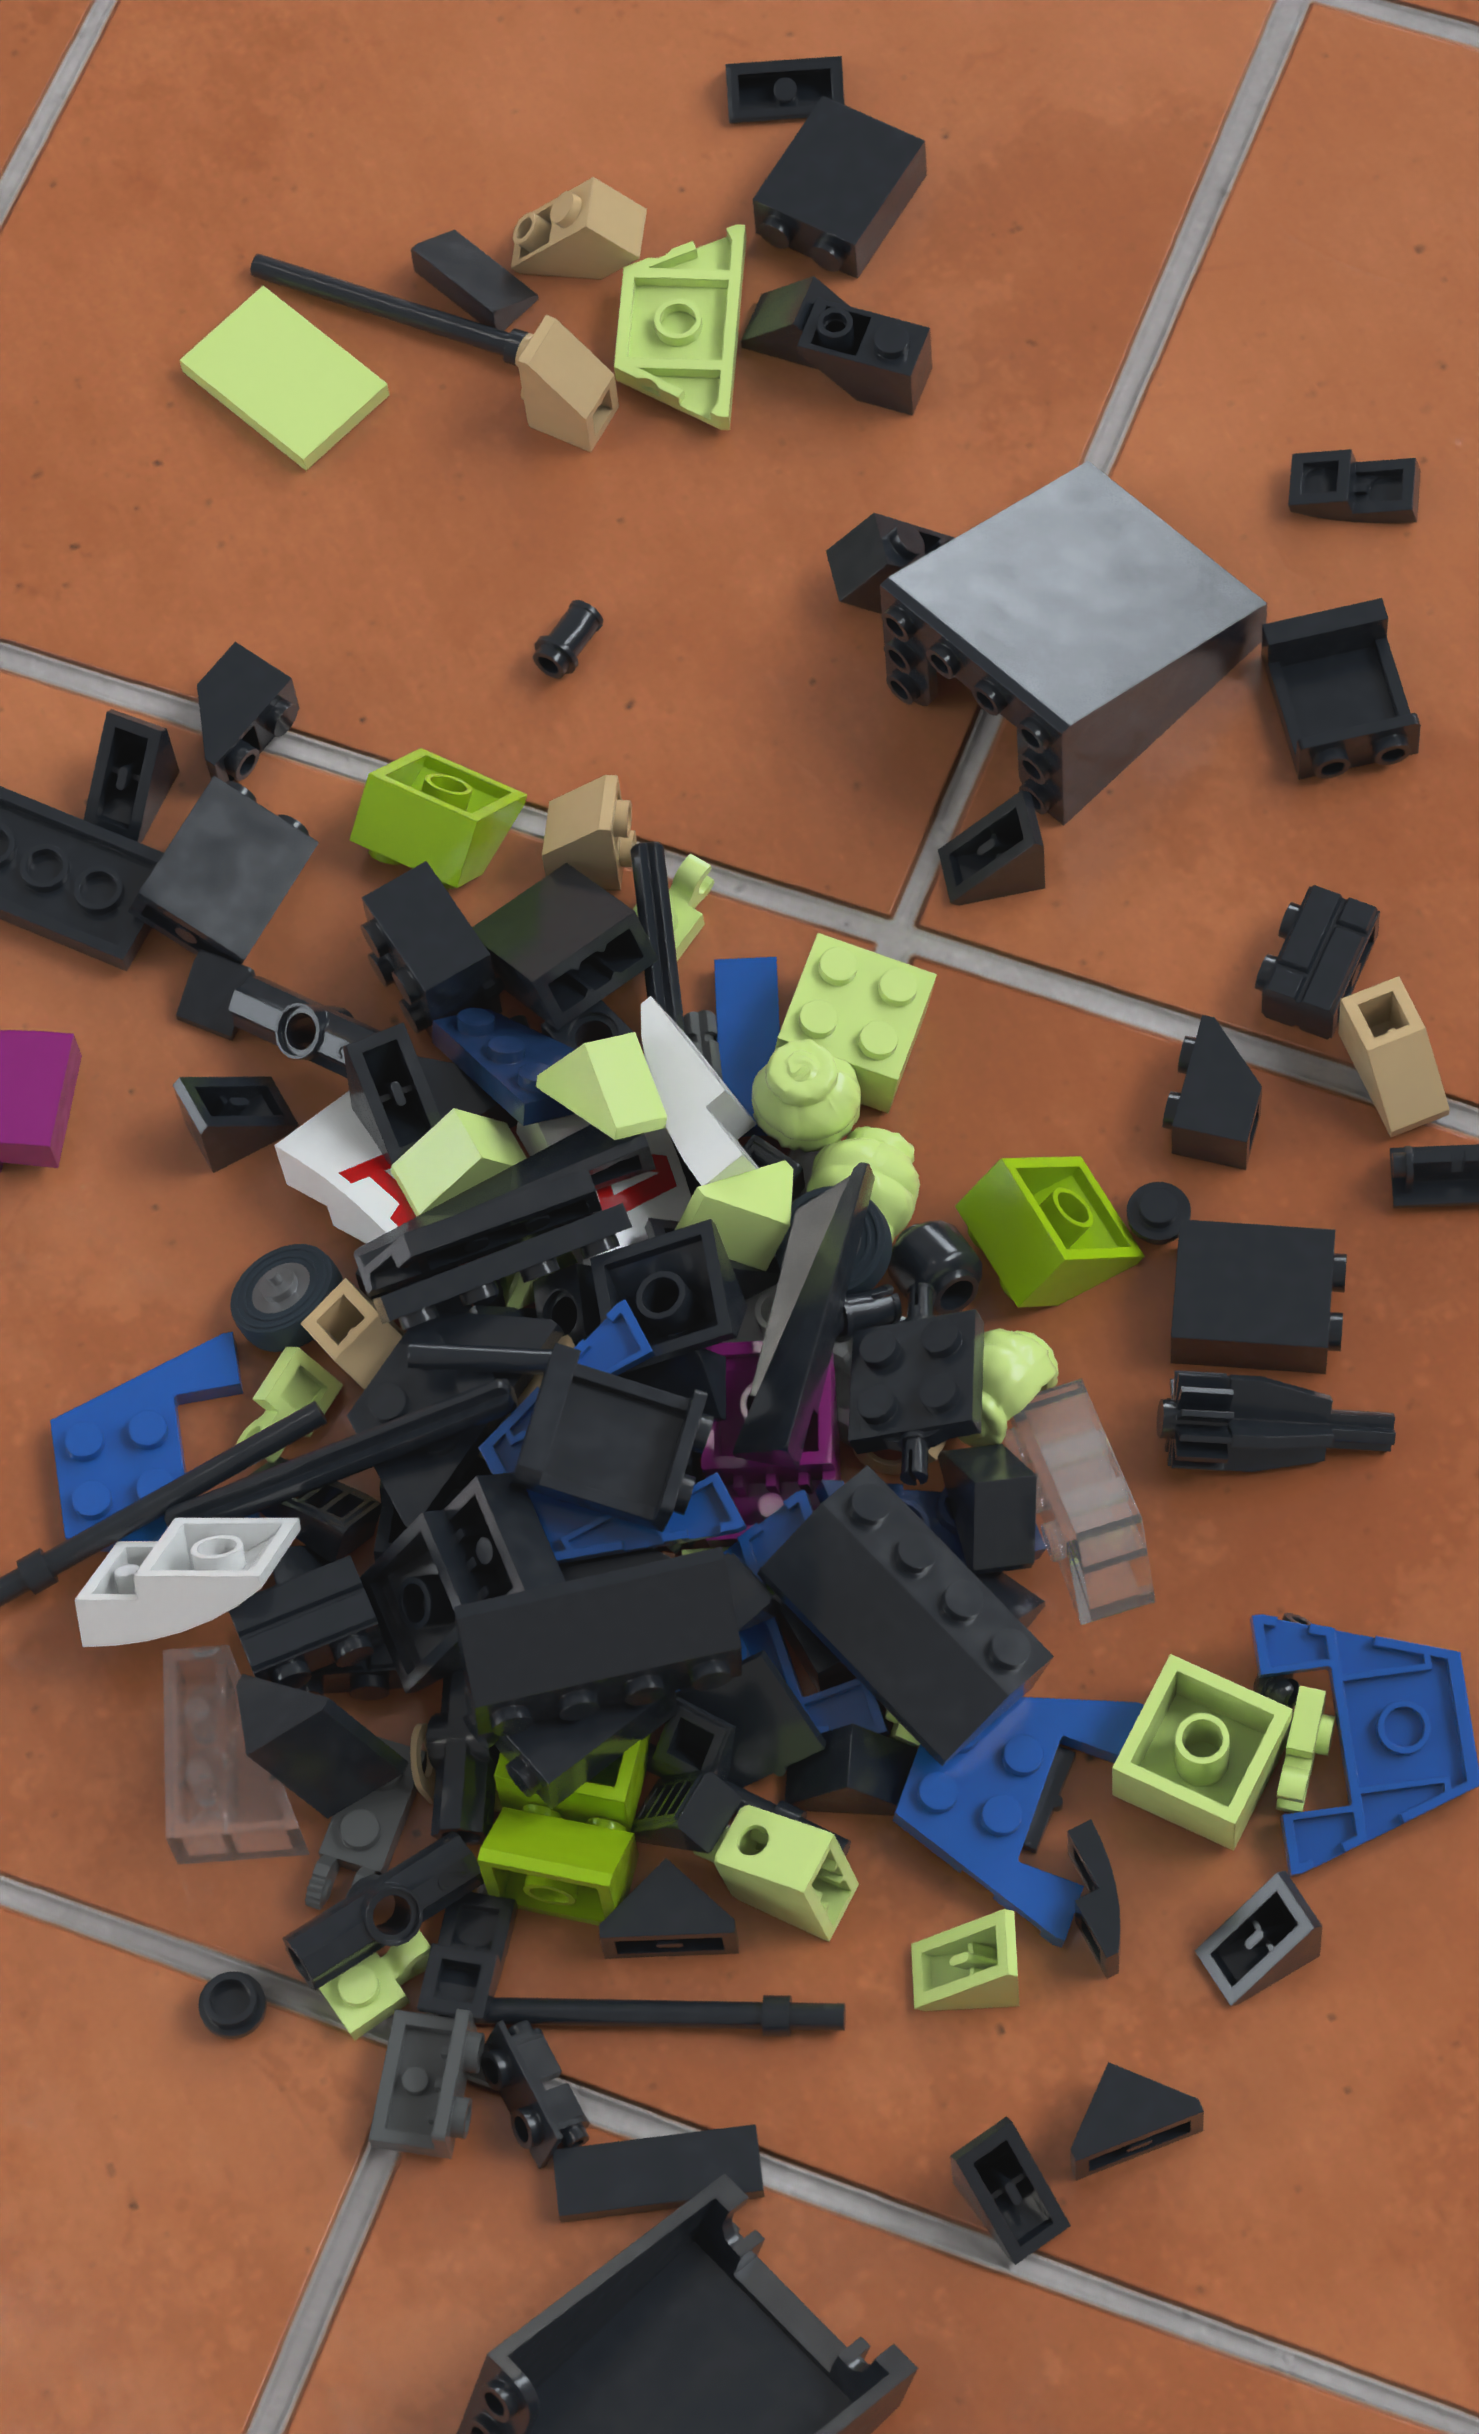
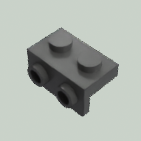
M395 2009L369 2135L371 2147L452 2159L455 2139H466L471 2122L472 2099L464 2097L468 2073H479L482 2065L481 2056L485 2048V2034L477 2032V2027L470 2010L457 2009L455 2018Z

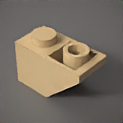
M592 177L570 191L563 192L559 197L535 211L525 214L518 220L513 232L515 245L511 269L519 274L603 279L640 258L647 209L595 177Z
M545 315L535 333H528L522 339L515 357V365L519 368L522 386L521 398L525 403L528 426L592 452L619 408L615 375L556 318Z
M604 775L549 801L542 850L545 876L568 863L603 889L621 890L623 868H632L631 848L637 844L636 831L631 830L632 803L631 800H622L617 775Z
M1395 977L1341 998L1338 1034L1390 1137L1397 1136L1449 1115L1450 1108L1427 1030L1400 977Z
M347 1278L300 1323L329 1356L364 1390L405 1334L394 1321L382 1324L374 1302Z

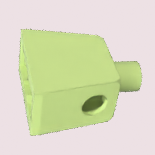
M744 1805L739 1809L732 1825L727 1824L709 1854L693 1851L695 1855L714 1862L730 1894L736 1899L830 1942L859 1885L833 1833L751 1805Z

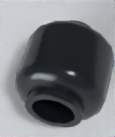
M942 1220L926 1221L906 1228L898 1236L892 1248L888 1274L907 1300V1289L911 1284H915L918 1290V1283L932 1285L935 1289L933 1315H944L960 1312L974 1300L982 1279V1262L955 1226Z

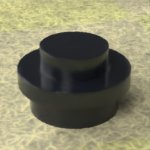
M1152 1182L1141 1186L1132 1194L1127 1204V1221L1130 1229L1137 1237L1150 1244L1163 1245L1179 1238L1180 1219H1191V1207L1187 1196L1178 1187L1165 1182Z
M230 1971L215 1976L205 1985L200 1994L199 2013L201 2019L210 2032L221 2038L238 2039L251 2034L259 2027L266 2014L267 2001L261 1985L252 1976L243 1972Z

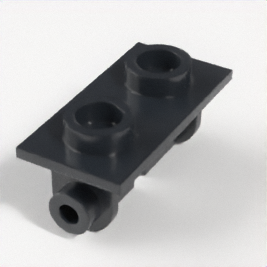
M1479 1144L1390 1148L1393 1208L1479 1205Z
M528 2020L521 2021L507 2029L504 2021L497 2022L485 2043L484 2052L481 2056L482 2071L489 2086L493 2090L499 2091L511 2114V2126L516 2140L523 2148L529 2149L538 2169H541L547 2165L560 2143H562L564 2148L582 2146L588 2142L590 2137L586 2129L590 2123L569 2083L549 2090L545 2089L543 2082L559 2077L562 2070L540 2028L533 2029Z

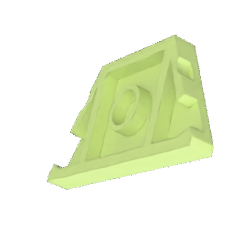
M736 224L726 228L727 237L696 248L694 242L691 241L671 249L662 257H649L623 268L614 361L616 380L720 430H730L747 239L744 224Z

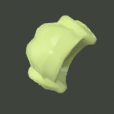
M794 1040L777 1048L771 1055L768 1063L754 1078L752 1085L753 1117L757 1125L768 1136L778 1141L781 1148H789L793 1151L801 1149L804 1152L820 1151L825 1145L841 1141L843 1137L851 1132L853 1125L857 1123L860 1117L861 1089L856 1071L847 1061L832 1057L828 1050L818 1046L812 1040Z
M869 1126L857 1127L847 1135L845 1140L825 1145L815 1156L812 1175L807 1184L806 1191L809 1192L821 1187L834 1186L849 1177L853 1168L860 1162L869 1163L875 1176L870 1199L885 1216L890 1227L893 1243L895 1237L906 1228L911 1220L919 1194V1175L912 1164L915 1161L914 1146L908 1143L899 1133Z
M999 1328L984 1332L981 1433L958 1437L961 1442L972 1447L1000 1445L1006 1436L1007 1421L1021 1412L1036 1395H1043L1057 1385V1377L1059 1375L1058 1362L1054 1357L1053 1350L1043 1339L1034 1333L1018 1330L1013 1332Z

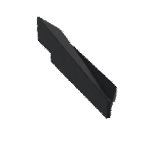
M590 1124L357 1248L354 1251V1258L368 1297L508 1248L602 1211L596 1190L656 1169L645 1134L642 1133L614 1140Z
M860 1162L853 1168L849 1177L796 1209L750 1393L753 1403L734 1446L733 1456L735 1458L796 1470L799 1468L811 1415L818 1413L875 1180L869 1163Z

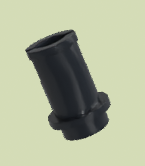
M573 600L548 636H540L534 644L536 651L533 655L534 663L542 672L550 677L562 678L564 674L573 673L578 667V655L595 632L599 631L602 627L603 618L601 614L584 601Z
M885 1284L875 1289L846 1295L835 1342L843 1343L849 1341L853 1336V1332L860 1329L898 1323L902 1316V1306L898 1293L892 1294L893 1286Z

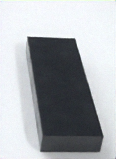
M756 2124L556 2149L553 2153L558 2212L561 2223L680 2208L723 2174H726L749 2197L748 2199L765 2197Z

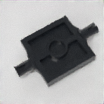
M918 1283L919 1290L915 1284H911L908 1287L907 1318L894 1324L857 1330L853 1332L848 1442L857 1455L887 1449L902 1452L900 1480L912 1486H917V1480L921 1485L928 1481V1450L931 1447H935L951 1438L980 1434L982 1422L984 1321L976 1309L934 1316L935 1289L927 1283Z

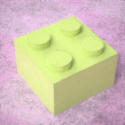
M817 933L778 1035L775 1050L794 1040L803 1041L808 1039L814 1041L818 1046L828 1050L832 1057L845 1060L854 1068L861 1089L860 1104L889 1113L927 1011L937 974Z
M1170 1654L1112 1767V1795L1234 1851L1287 1745L1293 1709Z

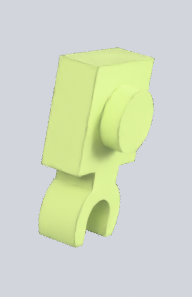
M1299 1686L1286 1746L1284 1765L1277 1790L1276 1810L1291 1813L1303 1812L1316 1753L1326 1756L1329 1754L1336 1716L1324 1714L1326 1691Z

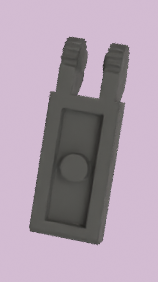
M378 1737L409 1763L402 1775L332 1816L318 1852L320 1858L316 1862L307 1887L305 1905L318 1910L324 1907L330 1898L340 1867L357 1872L351 1887L361 1878L369 1875H383L388 1871L418 1792L411 1771L410 1746ZM421 1750L422 1769L425 1773L427 1752Z

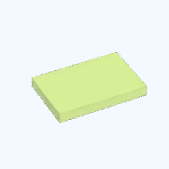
M265 286L258 289L179 360L182 372L306 471L390 395L388 384Z

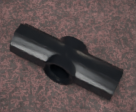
M255 975L248 976L241 987L234 989L228 1008L234 1018L233 1026L278 1046L281 1052L288 1058L309 1060L347 1078L343 1046L380 1031L354 1019L353 1015L345 1008L323 1005L264 977Z
M461 1667L443 1678L441 1713L431 1716L427 1727L426 1747L432 1767L436 1770L431 1836L438 1840L449 1832L454 1831L460 1835L466 1845H482L493 1826L496 1793L494 1774L500 1751L495 1745L489 1749L481 1746L470 1733L463 1720V1717L467 1715L464 1694L466 1683Z
M451 1831L383 1875H369L359 1879L351 1887L345 1899L284 1936L282 1939L286 1946L285 1950L308 1986L313 1990H317L383 1947L399 1946L409 1942L418 1933L424 1921L483 1885L484 1880L479 1864L473 1852L467 1847L460 1835ZM393 1895L395 1910L392 1916L386 1922L375 1925L373 1912L377 1903L383 1898Z

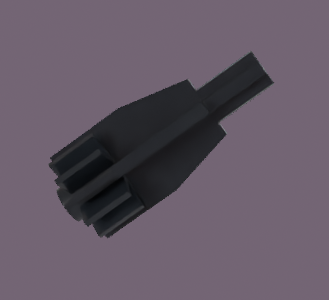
M1175 1370L1174 1379H1170L1169 1382L1171 1398L1160 1399L1157 1410L1158 1438L1166 1439L1164 1448L1165 1452H1168L1167 1465L1173 1469L1255 1472L1325 1461L1326 1448L1391 1452V1445L1395 1444L1396 1438L1394 1413L1332 1409L1333 1400L1330 1395L1263 1376Z

